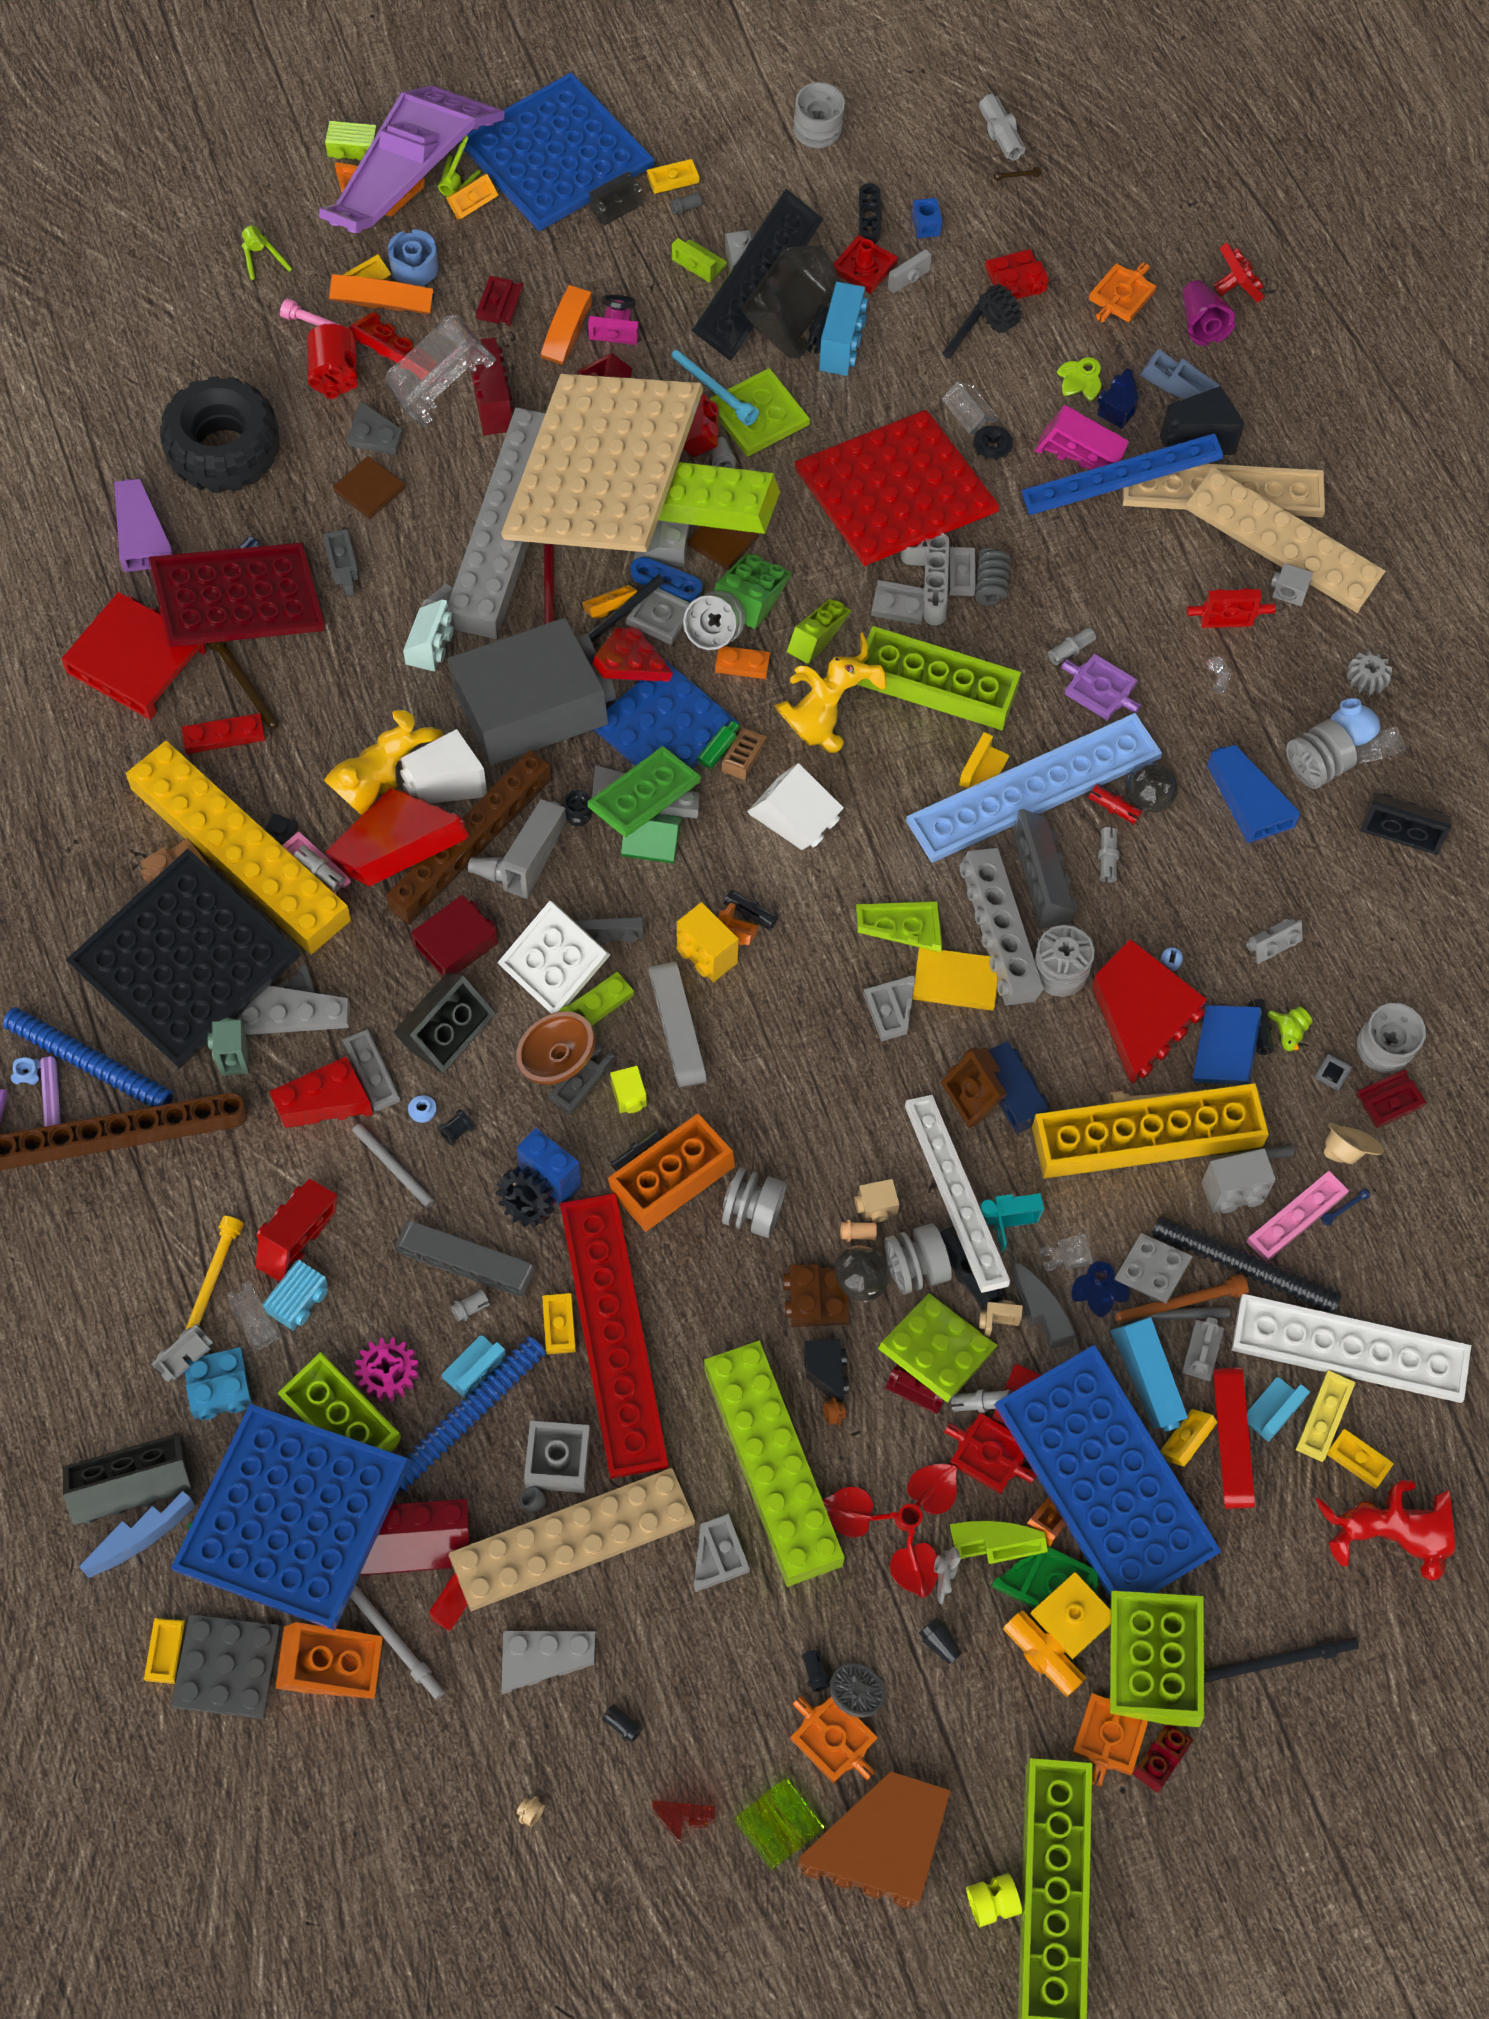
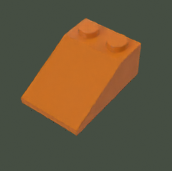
M299 1622L284 1626L275 1689L373 1699L376 1693L383 1636L335 1629L334 1631L323 1626Z

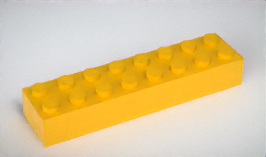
M1256 1083L1040 1113L1035 1115L1032 1125L1043 1179L1262 1148L1269 1135Z

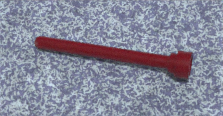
M546 543L544 544V625L555 621L553 544Z

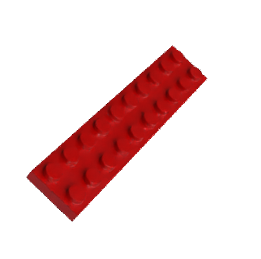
M616 1193L560 1203L610 1479L668 1469V1460Z

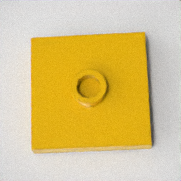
M1076 1572L1030 1613L1045 1631L1061 1644L1072 1660L1111 1625V1610Z

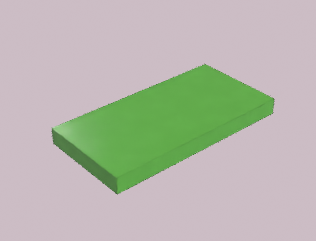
M662 746L588 800L587 807L627 838L700 783L701 776Z

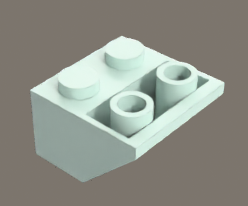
M440 600L419 608L403 650L406 665L435 672L438 663L443 662L446 652L445 644L447 641H451L454 631L453 626L450 625L452 613L448 610L446 600Z

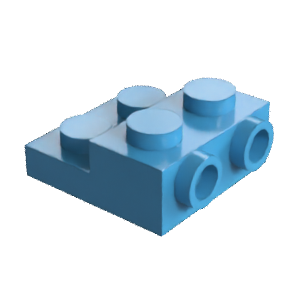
M240 1347L202 1356L196 1362H193L192 1359L185 1360L190 1366L185 1371L190 1410L194 1419L209 1420L215 1418L218 1413L226 1411L238 1413L245 1410L249 1404L253 1405Z

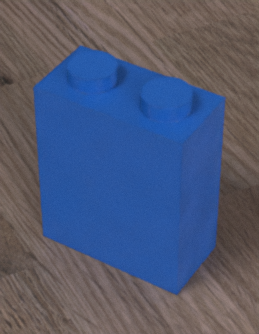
M535 1128L517 1146L518 1162L521 1170L527 1166L532 1174L539 1171V1178L541 1180L547 1178L548 1181L545 1185L547 1188L554 1189L550 1196L556 1199L558 1205L568 1202L581 1188L579 1161L540 1130Z

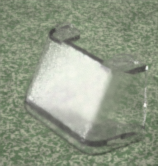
M448 315L402 360L387 371L385 382L407 414L421 426L425 427L433 420L429 414L430 408L434 409L437 407L433 400L467 368L473 372L477 369L475 365L484 364L489 368L497 359L459 315Z

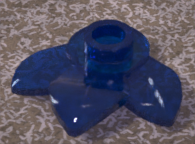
M1098 1261L1090 1265L1087 1274L1075 1280L1071 1296L1075 1302L1088 1300V1306L1096 1316L1102 1318L1110 1312L1114 1300L1117 1302H1128L1129 1288L1127 1285L1115 1280V1270L1110 1264ZM1102 1273L1106 1279L1099 1280L1096 1278V1274Z

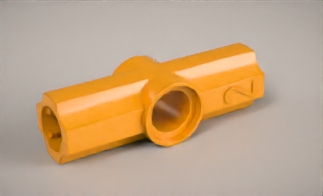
M1023 1610L1017 1613L1004 1626L1003 1630L1025 1652L1024 1656L1029 1664L1040 1674H1045L1066 1697L1071 1695L1086 1680L1081 1671L1065 1656V1651L1061 1644L1049 1633H1044Z

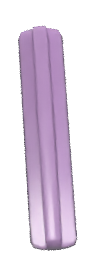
M53 1056L43 1057L40 1060L44 1127L61 1124L57 1061Z

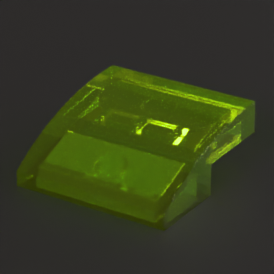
M787 1778L765 1792L759 1800L734 1818V1822L771 1871L790 1858L825 1828Z

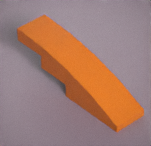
M332 274L329 300L372 309L380 307L399 312L406 310L428 315L431 310L433 289L387 280Z

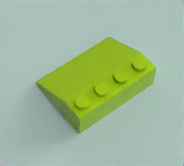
M1111 1591V1714L1165 1725L1201 1726L1204 1719V1596Z

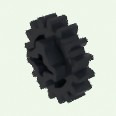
M516 1166L513 1170L505 1173L497 1183L500 1189L496 1191V1195L502 1197L498 1204L507 1208L504 1214L509 1215L511 1213L514 1223L520 1219L523 1227H526L529 1223L532 1227H536L539 1223H544L550 1217V1214L554 1212L555 1208L552 1205L556 1202V1199L550 1196L554 1189L547 1188L545 1185L548 1179L544 1178L541 1180L539 1178V1171L532 1174L527 1166L523 1170Z

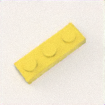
M1327 1371L1295 1450L1321 1462L1325 1460L1356 1382L1332 1371Z

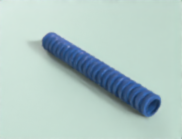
M18 1007L10 1009L3 1021L4 1029L10 1030L13 1034L18 1033L19 1037H25L26 1041H32L34 1045H39L41 1049L54 1053V1056L61 1057L63 1061H68L69 1064L75 1065L78 1069H83L86 1073L90 1072L91 1076H97L100 1081L104 1080L106 1084H112L113 1088H119L121 1092H126L128 1096H133L138 1101L141 1100L143 1104H148L149 1107L171 1103L173 1091L166 1089L163 1085L158 1086L156 1081L151 1082V1079L144 1077L143 1074H136V1071L133 1069L129 1070L128 1066H122L120 1062H115L111 1057L107 1058V1055L100 1054L98 1050H93L91 1046L78 1042L76 1038H71L70 1035L64 1034L63 1031L49 1026L48 1023L42 1022L38 1018L35 1019L33 1015H28L26 1011H21Z
M530 1336L525 1338L526 1343H520L519 1349H514L512 1351L513 1355H508L506 1357L507 1361H502L499 1364V1369H493V1375L488 1374L486 1376L487 1380L481 1381L480 1387H475L473 1389L474 1393H469L466 1401H460L461 1406H455L453 1408L454 1412L448 1413L447 1419H442L440 1421L441 1425H436L433 1428V1433L428 1432L427 1438H422L420 1440L421 1444L419 1446L415 1445L413 1447L414 1451L407 1453V1458L411 1463L398 1489L400 1492L405 1493L407 1491L406 1487L408 1485L412 1486L414 1484L413 1480L421 1477V1472H427L426 1467L428 1465L433 1466V1461L435 1459L439 1460L441 1458L440 1454L446 1453L448 1451L447 1447H452L454 1445L453 1441L461 1438V1433H467L468 1426L470 1428L473 1427V1422L475 1420L479 1421L481 1419L480 1415H485L487 1408H492L494 1406L493 1402L500 1400V1395L507 1394L506 1389H512L514 1387L513 1383H518L520 1381L519 1377L525 1376L527 1374L526 1370H531L533 1368L532 1364L539 1362V1357L543 1358L546 1356L544 1347L535 1338Z

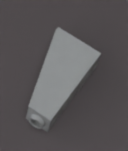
M542 799L539 801L500 864L503 891L525 899L529 898L567 821L566 808L562 807L559 803L555 801L548 802Z

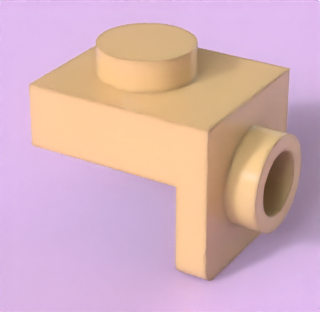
M1008 1300L999 1301L998 1303L988 1302L985 1312L980 1311L979 1329H984V1335L990 1338L992 1323L1019 1326L1023 1305H1016L1015 1302Z

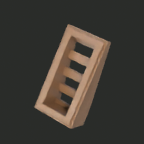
M742 728L722 761V772L746 781L767 740V736ZM745 737H748L758 742L755 744L753 742L745 740ZM741 744H744V745H746V746H749V747L753 748V750H749V749H747V748H744V747L741 746ZM739 751V752H742V753L747 754V755H749V756L746 757V756H743V755L738 754L737 752ZM734 758L741 760L745 763L742 764L737 761H734Z

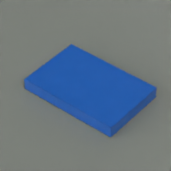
M1206 1005L1193 1074L1194 1082L1232 1085L1250 1084L1262 1015L1261 1008Z

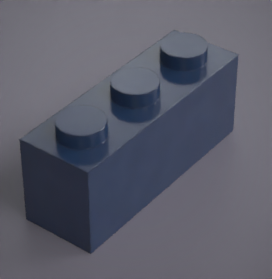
M1007 1041L988 1051L1000 1068L996 1077L1007 1093L999 1105L1015 1133L1018 1134L1031 1128L1035 1115L1047 1113L1050 1106L1045 1095L1039 1094L1036 1089V1082L1030 1071L1026 1072L1021 1064L1022 1058L1016 1048L1013 1049Z

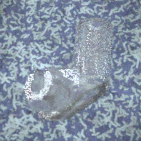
M1220 656L1211 657L1207 661V668L1211 672L1215 671L1217 674L1213 689L1215 692L1223 694L1227 690L1231 672L1224 658Z

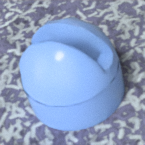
M1172 947L1164 950L1160 958V963L1170 971L1178 970L1183 961L1181 951ZM1171 954L1175 955L1174 963L1169 962Z

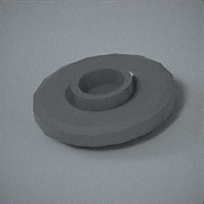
M855 1663L842 1665L834 1672L830 1680V1694L833 1701L842 1711L851 1716L860 1718L872 1716L881 1708L885 1700V1689L881 1679L873 1670L864 1665Z

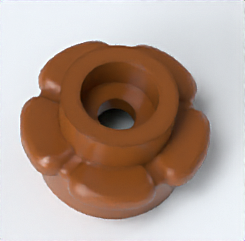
M831 1397V1401L823 1402V1413L827 1425H841V1420L846 1418L843 1402H837L835 1397Z

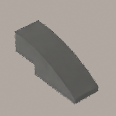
M1021 1263L1014 1264L1011 1275L1029 1326L1041 1324L1050 1350L1072 1344L1075 1333L1058 1300L1047 1286Z

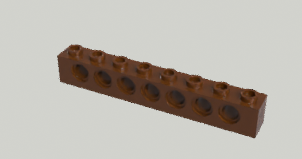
M529 750L462 818L469 837L417 863L386 894L389 910L410 925L468 866L470 858L477 857L551 781L550 764Z

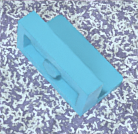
M481 1335L442 1373V1379L466 1400L469 1393L472 1394L473 1389L479 1387L480 1382L485 1381L486 1376L492 1374L493 1369L498 1368L499 1364L506 1360L505 1349L497 1342L493 1345Z
M1277 1377L1247 1411L1248 1425L1270 1442L1304 1402L1310 1391L1301 1384L1294 1390Z

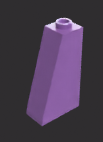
M127 479L114 482L119 557L124 572L150 569L149 557L172 555L171 546L141 480Z

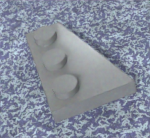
M503 1631L502 1695L526 1685L530 1686L540 1683L539 1681L595 1665V1631Z

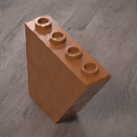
M890 1771L800 1856L797 1868L803 1869L802 1874L810 1878L820 1879L821 1875L833 1879L832 1884L841 1888L850 1889L851 1885L862 1888L863 1894L872 1898L881 1899L882 1895L893 1898V1904L903 1908L911 1909L912 1905L918 1907L951 1790Z

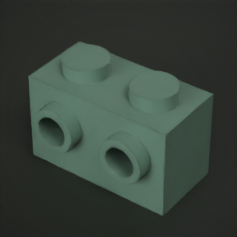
M225 1018L218 1022H212V1032L208 1033V1047L212 1049L213 1061H216L221 1076L249 1074V1044L241 1020Z

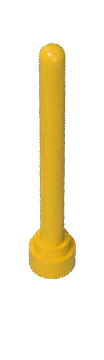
M223 1216L218 1227L221 1238L186 1329L192 1328L195 1324L197 1326L200 1325L232 1240L240 1236L244 1227V1223L239 1219L230 1216Z

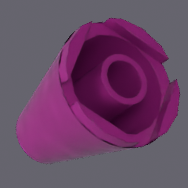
M1194 280L1188 283L1183 289L1187 329L1191 340L1202 346H1209L1208 342L1216 341V343L1223 341L1231 334L1235 327V314L1232 308L1203 281Z

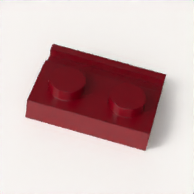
M489 276L476 311V319L497 324L503 322L507 323V326H511L524 290V283L516 284L513 283V280Z
M1406 1069L1358 1090L1356 1097L1360 1098L1363 1108L1376 1129L1423 1108L1427 1103L1413 1080L1409 1079Z

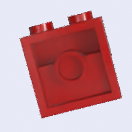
M1031 249L985 261V269L993 285L1001 284V287L1004 285L1007 287V291L1009 289L1012 291L1011 295L1013 297L1016 296L1017 300L1031 295H1039L1047 291L1049 278L1041 261L1035 260Z

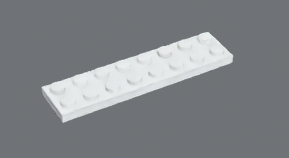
M1242 1294L1239 1301L1231 1351L1323 1372L1329 1370L1340 1376L1462 1403L1465 1398L1471 1345Z

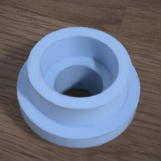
M420 1095L411 1100L408 1111L414 1121L426 1123L434 1118L437 1107L431 1097ZM420 1105L427 1106V1109L424 1111H419L417 1108Z

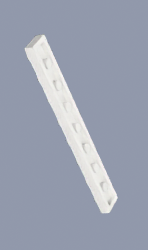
M933 1095L906 1100V1111L981 1293L1008 1287L1010 1283L1009 1276Z

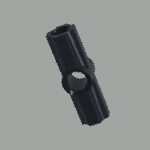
M948 1227L940 1232L947 1250L950 1266L955 1271L957 1281L966 1286L982 1310L986 1309L988 1302L997 1303L1003 1298L1004 1294L1000 1289L981 1293L973 1272L965 1271L961 1267L969 1264L955 1228Z

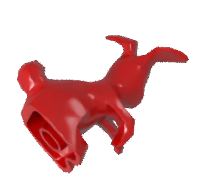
M1400 1480L1392 1486L1388 1492L1386 1509L1375 1506L1371 1501H1363L1342 1515H1335L1324 1501L1318 1497L1315 1500L1323 1516L1331 1524L1342 1526L1339 1533L1329 1542L1331 1553L1340 1566L1345 1567L1349 1564L1350 1542L1356 1540L1366 1541L1380 1536L1397 1542L1412 1556L1422 1559L1424 1561L1420 1568L1422 1577L1434 1581L1439 1580L1445 1573V1560L1454 1554L1455 1540L1450 1490L1448 1489L1434 1496L1433 1508L1423 1510H1409L1403 1507L1402 1495L1404 1492L1415 1488L1413 1480Z

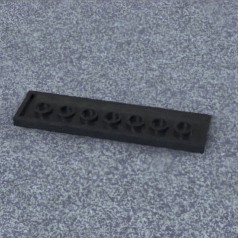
M785 189L691 331L731 361L822 223L823 218L788 189Z

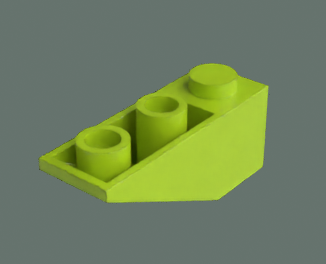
M827 600L795 626L787 653L807 664L811 663L822 653L852 610L845 607L839 601Z

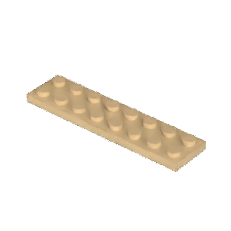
M1203 464L1122 488V506L1185 509L1188 500L1211 468L1214 467L1294 516L1323 518L1325 513L1323 470Z
M1214 467L1211 468L1186 503V510L1280 567H1283L1284 563L1313 572L1310 585L1356 613L1360 611L1385 573L1384 569Z
M670 1468L449 1553V1558L471 1612L695 1524V1519L673 1469Z

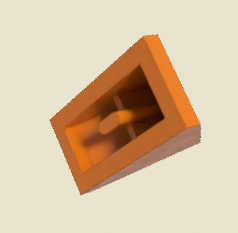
M1050 1497L1045 1500L1027 1523V1527L1045 1533L1048 1547L1053 1545L1066 1526Z

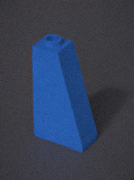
M1236 745L1227 748L1224 746L1219 747L1211 753L1207 767L1247 844L1296 827L1300 817L1298 809Z

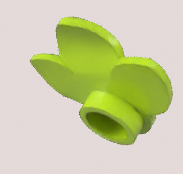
M1086 357L1079 362L1068 361L1060 366L1057 374L1065 378L1062 383L1063 396H1071L1082 391L1090 402L1098 396L1102 386L1098 377L1101 372V366L1095 358ZM1086 366L1093 367L1090 371L1084 370Z

